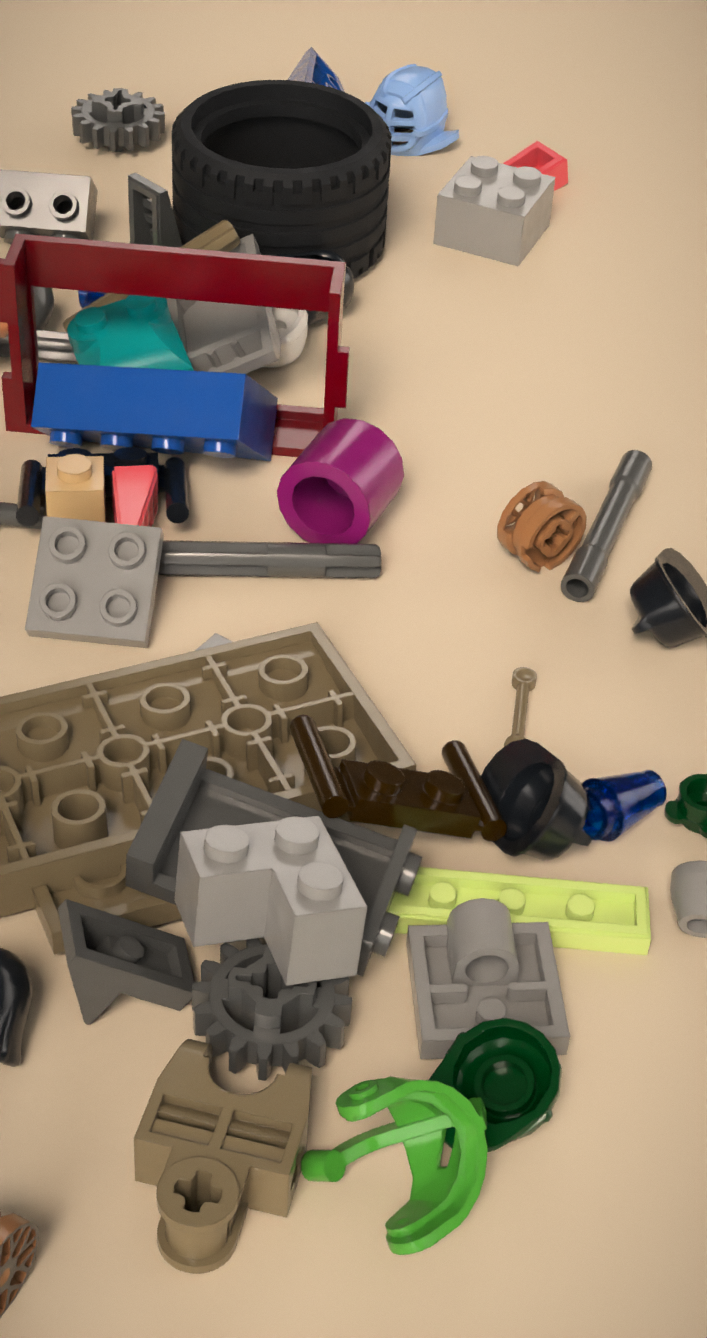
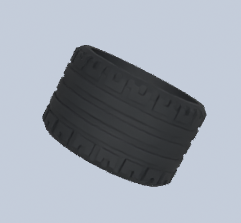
M258 80L236 83L212 90L198 97L176 117L171 131L173 213L182 245L220 221L228 220L235 228L239 239L250 234L254 235L261 255L276 256L277 254L306 253L321 249L330 250L345 260L347 266L351 269L354 279L377 262L385 245L392 141L389 127L369 105L346 92L320 84L292 80Z

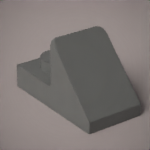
M65 899L58 907L67 966L86 1025L92 1024L120 993L181 1011L192 999L194 978L184 938Z

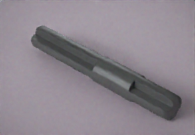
M163 540L158 575L376 578L381 571V550L376 544Z

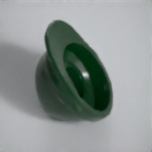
M501 1018L481 1022L467 1032L459 1033L446 1052L444 1060L429 1080L438 1081L455 1088L468 1100L470 1098H482L487 1119V1129L484 1132L488 1152H491L509 1142L532 1134L542 1124L549 1122L553 1116L552 1109L560 1096L562 1068L556 1049L543 1033L528 1023L510 1018ZM455 1127L447 1128L444 1142L450 1148H453Z

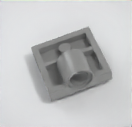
M43 516L25 625L27 634L31 637L148 648L164 539L162 528Z
M479 898L468 900L454 908L450 912L447 925H408L406 947L420 1059H444L446 1052L459 1033L467 1032L481 1022L501 1018H510L528 1023L544 1034L556 1049L557 1055H567L570 1033L548 922L512 923L510 911L503 903L494 899Z

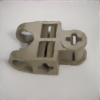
M187 1039L179 1046L158 1077L134 1136L135 1181L157 1186V1207L161 1215L157 1228V1243L162 1257L172 1267L186 1273L199 1274L213 1271L224 1265L236 1249L248 1208L287 1218L301 1174V1160L307 1148L312 1067L290 1063L285 1075L277 1074L274 1081L265 1089L252 1094H235L219 1087L210 1075L213 1052L211 1044Z

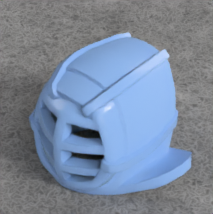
M409 64L398 68L382 80L371 102H365L389 127L392 141L391 155L419 156L443 149L459 138V130L444 131L445 122L448 117L447 95L440 71L435 72L432 69L417 66L416 64ZM394 129H410L413 132L399 133L394 132ZM393 141L405 142L400 145H393Z

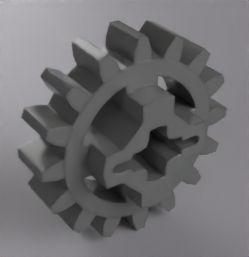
M113 88L112 92L104 90L103 95L90 93L88 94V100L78 99L76 101L77 106L71 108L73 135L80 136L81 143L93 141V146L96 149L106 145L109 147V151L124 152V148L132 151L134 150V145L139 144L143 147H148L149 140L159 141L161 139L160 134L165 133L163 104H156V98L154 97L143 99L142 92L130 95L128 89Z
M259 938L246 940V949L241 951L228 943H224L220 946V963L204 960L201 964V981L194 982L192 985L194 1033L196 1036H206V1043L212 1045V1057L221 1055L226 1051L229 1053V1071L234 1074L240 1071L247 1063L257 1065L258 1080L266 1081L273 1066H282L286 1073L290 1063L298 1064L303 1059L320 1068L325 1065L326 1046L340 1049L344 1043L345 1026L350 1025L352 997L348 996L349 977L286 986L268 945H262Z

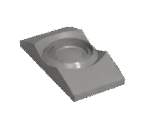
M253 234L241 238L239 246L229 251L261 255ZM166 298L171 318L194 371L247 374L279 360L281 355V339L271 307Z

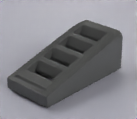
M136 172L128 175L130 243L181 247L182 241L168 191Z

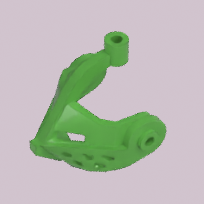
M393 1076L360 1082L337 1098L335 1104L338 1112L347 1121L352 1122L365 1119L388 1107L395 1122L359 1134L332 1150L311 1149L307 1151L301 1160V1171L304 1178L313 1182H337L344 1176L346 1165L370 1152L403 1142L413 1181L410 1200L385 1224L387 1230L386 1241L392 1253L398 1255L417 1253L433 1246L457 1228L469 1215L479 1197L486 1173L488 1147L484 1130L487 1129V1119L482 1098H470L468 1100L455 1088L438 1081L406 1079ZM455 1127L454 1144L448 1166L442 1167L440 1166L446 1131L447 1128Z

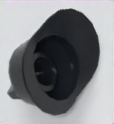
M666 548L630 587L631 600L639 615L633 624L632 631L634 634L649 630L664 646L676 647L702 636L707 638V586L693 565L680 552L673 548Z
M528 739L513 741L499 750L487 764L481 777L507 825L505 835L501 839L492 842L504 853L513 857L526 854L542 860H551L561 856L573 843L589 846L593 839L583 829L589 811L590 797L583 784L565 768L564 763L539 743Z

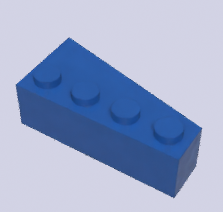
M39 362L31 427L50 436V444L61 447L81 448L82 442L88 441L100 443V447L110 450L134 446L151 448L152 451L172 455L190 452L219 458L236 457L271 461L278 398L250 376L242 373Z

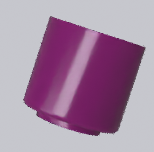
M347 418L328 423L281 476L277 489L279 509L288 526L302 539L310 543L357 544L366 536L399 492L404 478L402 457L394 442L380 428L363 420Z

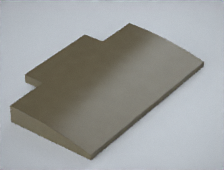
M318 622L0 697V918L35 908L54 954L65 952L58 907L65 899L149 927L182 919L176 905L126 886L127 852L182 739L208 748L206 769L321 812L322 809L290 731L292 720L299 715H308L314 719L332 764L335 767H339L342 759L365 763L379 760L388 762L397 768L415 771L417 765ZM347 813L338 817L342 820L353 822L349 820Z

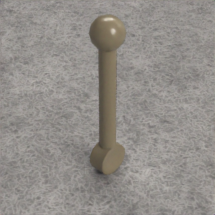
M520 667L513 671L511 683L517 692L511 736L507 737L504 747L513 741L526 739L524 737L528 694L529 691L535 688L537 679L536 672L527 667Z

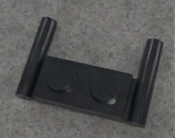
M137 447L120 448L114 453L93 454L86 449L69 448L60 451L58 454H48V457H63L69 454L104 456L105 496H112V470H114V466L153 465L157 468L158 495L159 492H165L167 518L173 523H182L189 516L186 466L184 461L178 457L169 458L164 465H159L158 452L147 453L144 449ZM27 460L21 467L16 519L21 525L26 527L33 526L38 522L41 495H45L46 467H42L41 463L36 460Z

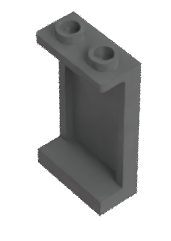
M182 739L127 852L126 886L176 905L174 898L180 832L209 829L217 825L234 826L278 821L293 816H320L367 905L357 974L363 976L372 952L385 957L400 918V916L388 912L395 892L409 896L423 858L411 853L417 829L404 824L399 838L393 839L340 818H328L321 811L206 769L208 748Z

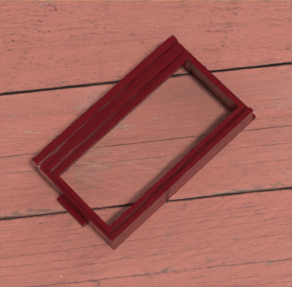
M16 233L6 258H0V322L8 324L11 372H3L1 377L6 431L44 434L31 427L39 364L33 286L328 312L324 408L277 404L271 455L298 457L328 423L337 421L338 408H346L350 347L341 346L346 262Z

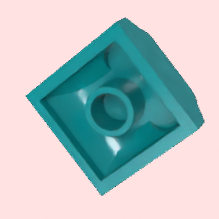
M129 295L126 299L81 310L67 327L68 338L79 365L194 371L171 318L165 298Z

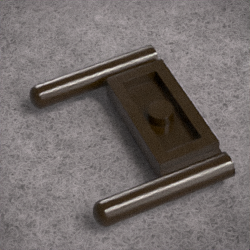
M299 715L292 720L290 724L292 737L322 812L326 817L338 818L347 813L349 820L354 822L403 828L405 824L416 828L417 831L472 839L475 831H480L486 841H497L505 835L507 825L467 748L461 741H449L442 748V757L450 773L442 770H433L427 773L402 769L379 760L365 763L342 759L339 767H335L332 764L314 719L308 715Z

